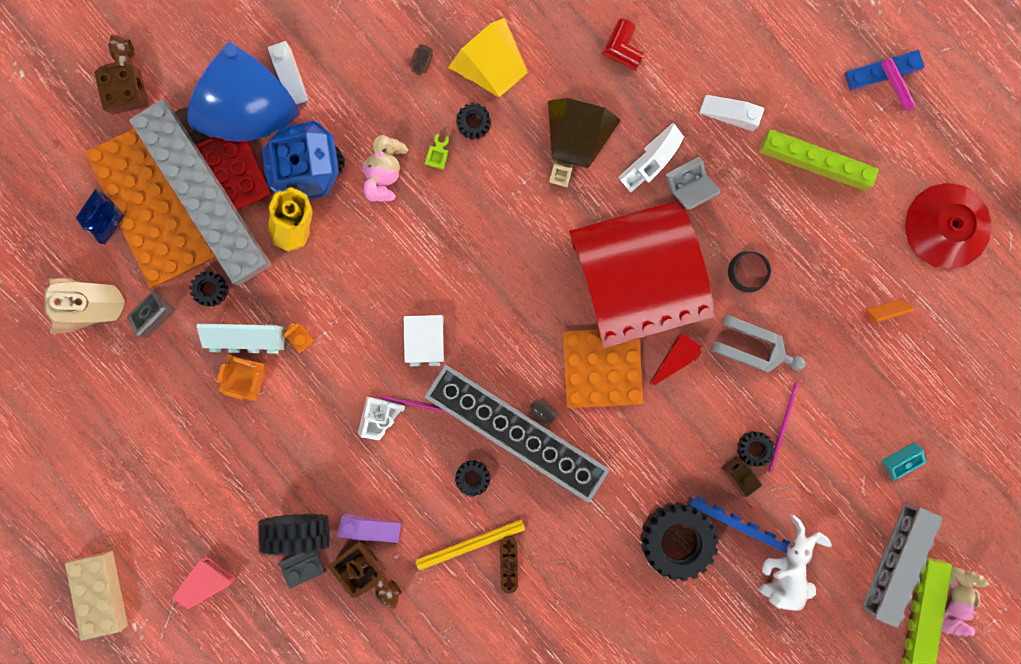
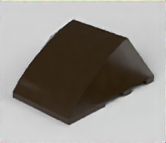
M571 98L548 100L552 159L589 169L621 120L605 107Z

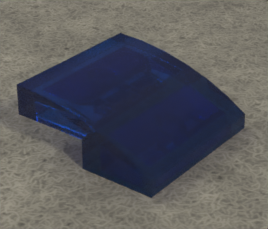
M94 189L76 216V219L84 230L91 231L99 244L105 245L125 215L104 193Z

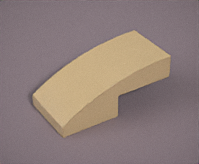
M555 160L549 183L568 187L573 164Z

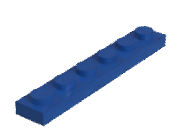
M696 496L695 499L689 497L687 504L787 554L788 545L791 543L788 540L783 539L781 542L775 539L777 535L767 530L763 533L758 530L759 526L749 521L748 524L741 522V517L733 513L729 516L723 513V508L715 504L711 507L706 504L707 501L699 496Z

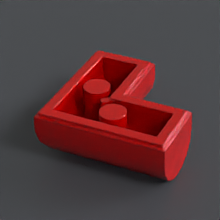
M621 18L618 19L602 55L636 71L644 52L628 45L635 30V25Z

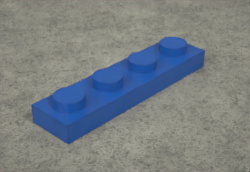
M919 50L892 58L901 76L925 68ZM883 61L844 73L849 90L853 91L889 80L881 65Z

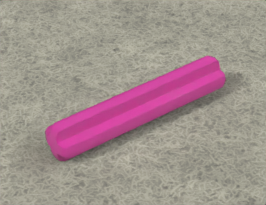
M888 58L884 60L881 65L905 111L911 110L915 107V103L893 59Z

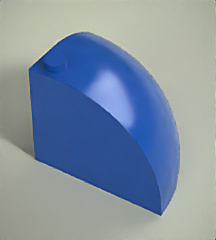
M229 41L211 61L199 79L189 103L187 118L191 128L206 136L222 138L225 141L239 142L270 136V133L286 127L299 115V110L286 88L266 67L243 49Z

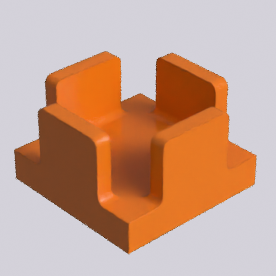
M228 354L226 364H221L216 381L220 383L218 392L238 399L257 401L267 364Z

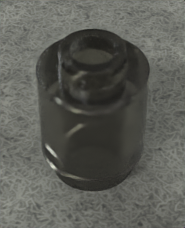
M419 44L418 48H415L409 64L413 73L418 75L427 73L433 57V50L430 47Z
M536 398L530 405L532 409L530 413L548 426L558 416V413L555 412L556 409L543 398L540 400Z

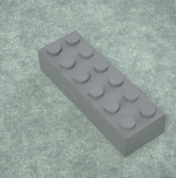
M904 502L861 609L874 618L898 628L899 623L904 619L905 608L911 602L912 591L919 582L921 569L926 565L927 554L934 545L936 532L941 528V516Z

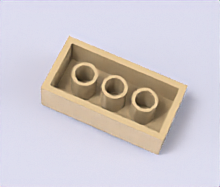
M113 550L76 558L65 563L80 641L117 633L126 628L128 622Z

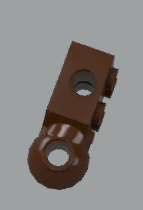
M111 34L108 45L110 54L115 62L105 64L94 72L103 110L113 115L149 107L141 70L131 63L130 58L135 56L131 40Z
M360 540L327 566L351 598L359 597L374 587L377 598L384 606L388 605L392 609L396 608L399 595L402 594L401 589L394 580H386L384 577L385 567L364 540Z

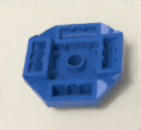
M313 120L279 129L262 149L266 182L269 189L277 193L292 187L306 194L309 201L329 196L331 187L339 174L334 135L317 121Z

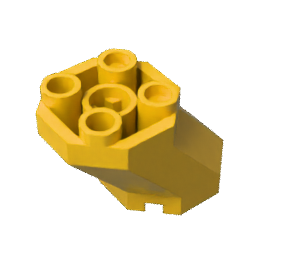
M291 187L285 191L275 193L269 205L270 217L268 225L273 245L288 252L305 246L311 233L309 229L313 212L308 196Z

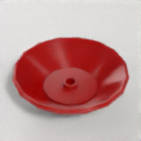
M951 183L930 186L917 195L907 210L905 222L908 244L916 255L931 266L944 269L967 266L980 257L989 243L992 228L988 208L979 195L965 186ZM953 221L956 222V227L952 225Z

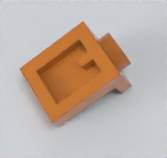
M299 323L290 324L282 335L289 340L300 354L315 342L302 324Z

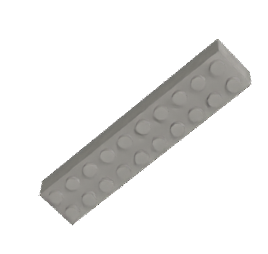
M161 99L131 118L129 121L232 283L240 286L272 266L171 105Z
M445 364L424 397L588 503H590L610 471L605 465L447 364Z

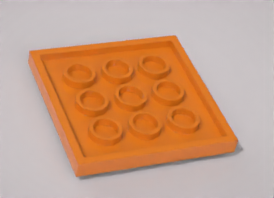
M599 330L562 332L566 408L643 404L640 338L603 348Z

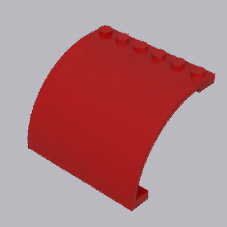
M678 200L569 231L572 247L577 251L586 278L603 348L715 317L712 293L702 251L689 216Z

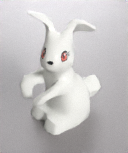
M791 514V519L797 528L796 537L788 545L787 557L768 558L763 563L762 571L766 575H770L774 567L779 568L780 571L773 574L775 578L771 583H764L758 590L763 595L769 597V601L778 608L802 610L807 599H811L816 595L815 585L810 582L808 583L806 579V564L811 559L815 542L826 547H831L832 544L820 532L806 538L802 522Z

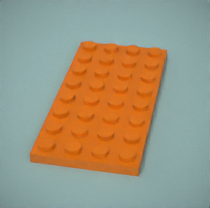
M135 128L85 152L150 289H154L216 258Z

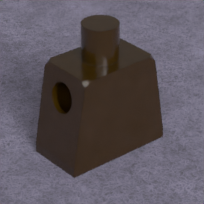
M737 456L721 467L742 497H748L762 486L749 466Z

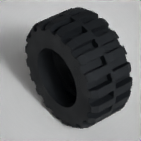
M678 502L676 504L668 503L663 508L658 507L655 509L656 512L653 515L650 514L647 517L649 519L648 522L643 524V533L640 536L642 551L652 568L663 577L667 576L670 580L674 581L677 579L687 581L688 577L692 579L698 578L697 574L700 572L704 574L707 571L706 566L708 564L712 566L715 561L712 557L717 555L718 552L716 548L718 537L715 535L716 529L711 524L710 519L690 505ZM686 524L696 534V544L693 550L682 558L675 559L667 556L661 546V540L665 531L673 525Z

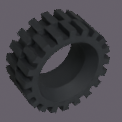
M293 514L261 519L258 521L259 553L274 556H290L291 554L301 555L302 553L319 552L329 548V516L324 514Z

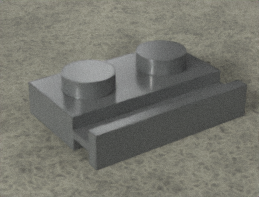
M317 552L294 555L278 563L289 589L326 572Z

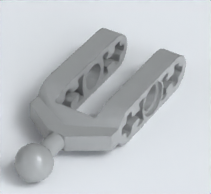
M724 316L722 325L773 345L767 360L719 342H714L712 352L765 372H770L782 362L790 364L791 368L795 371L804 369L806 362L801 356L790 357L786 355L782 336L735 317Z

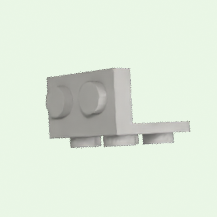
M700 157L665 174L670 192L687 210L720 194V188L706 175L704 163Z

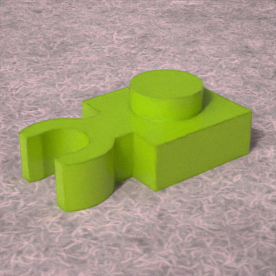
M436 134L434 138L436 146L429 147L425 165L444 170L449 153L444 148L449 144V137L446 136L445 141L441 143L438 141L439 134Z

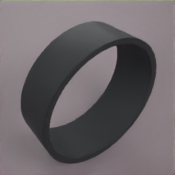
M741 252L731 260L728 267L730 282L736 289L742 292L751 293L760 290L771 276L769 261L758 252ZM750 253L761 257L766 263L768 271L766 281L761 286L755 288L743 286L735 276L737 261L742 256Z

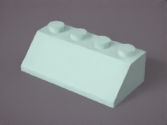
M197 324L202 348H209V352H221V349H228L230 353H240V349H247V353H259V349H266L267 353L278 354V351L284 350L285 338L282 336L285 333V327Z

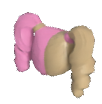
M381 135L373 143L375 153L363 163V172L367 178L364 185L365 197L373 202H388L396 199L394 192L387 190L386 187L394 183L399 177L400 166L393 153L406 154L408 152V148L404 143Z
M954 567L951 570L949 582L952 588V601L948 608L945 609L941 631L946 634L954 633L958 636H973L975 634L974 628L964 622L965 620H971L974 614H977L974 609L978 608L980 604V593L972 586L983 588L987 587L989 582L984 576L974 571H965Z

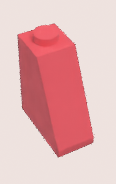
M205 556L199 560L172 598L176 600L178 606L189 609L228 587L237 578Z

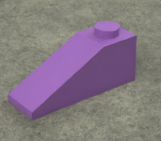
M344 514L341 517L338 537L398 543L401 523Z

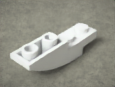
M672 123L644 148L646 153L618 177L630 192L645 180L649 183L675 154L684 138L676 125Z

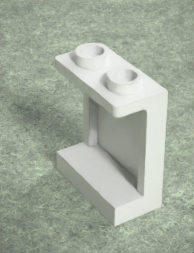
M443 315L404 316L405 363H410V366H421V362H429V366H440V362H445Z

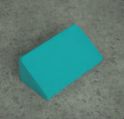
M911 443L882 460L893 481L927 463L923 449L916 443Z

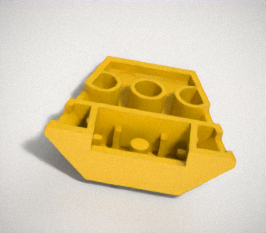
M505 18L490 23L459 51L448 69L461 74L464 78L475 82L499 98L528 74Z

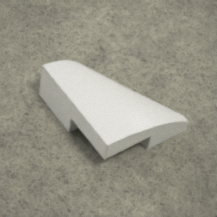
M367 397L358 434L362 438L380 440L385 434V430L392 426L396 416L401 411H404L405 406Z

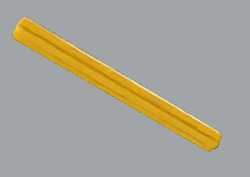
M518 520L416 560V566L419 570H423L525 530L522 520Z

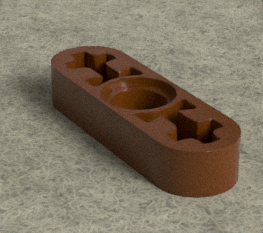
M513 536L505 537L500 542L501 589L508 594L514 593L518 588L517 541ZM507 540H511V544H514V546H511V554L515 553V556H503V553L507 554V547L503 546V544L507 543ZM507 559H511L515 563L514 567L510 570L506 569L503 565ZM503 573L511 574V582L515 583L511 588H507V585H504V583H507V575H503Z

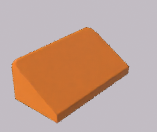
M898 299L868 308L867 314L871 323H877L911 313L914 309L905 300Z

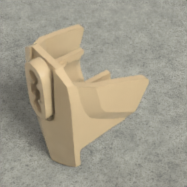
M48 278L50 285L44 292L45 314L52 321L50 334L69 333L99 322L116 321L123 311L125 300L115 285L82 283L69 278ZM54 299H58V306L54 304Z

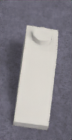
M284 41L269 46L268 50L281 84L289 92L296 105L308 102L301 76L288 43Z
M705 95L700 114L754 131L759 126L764 108L745 101Z

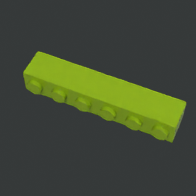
M771 129L764 134L758 150L759 153L863 191L873 187L879 171L876 167Z
M927 558L926 565L921 569L919 582L914 587L915 596L911 602L912 614L911 619L908 621V638H906L904 643L906 649L905 656L902 658L901 664H936L952 564Z

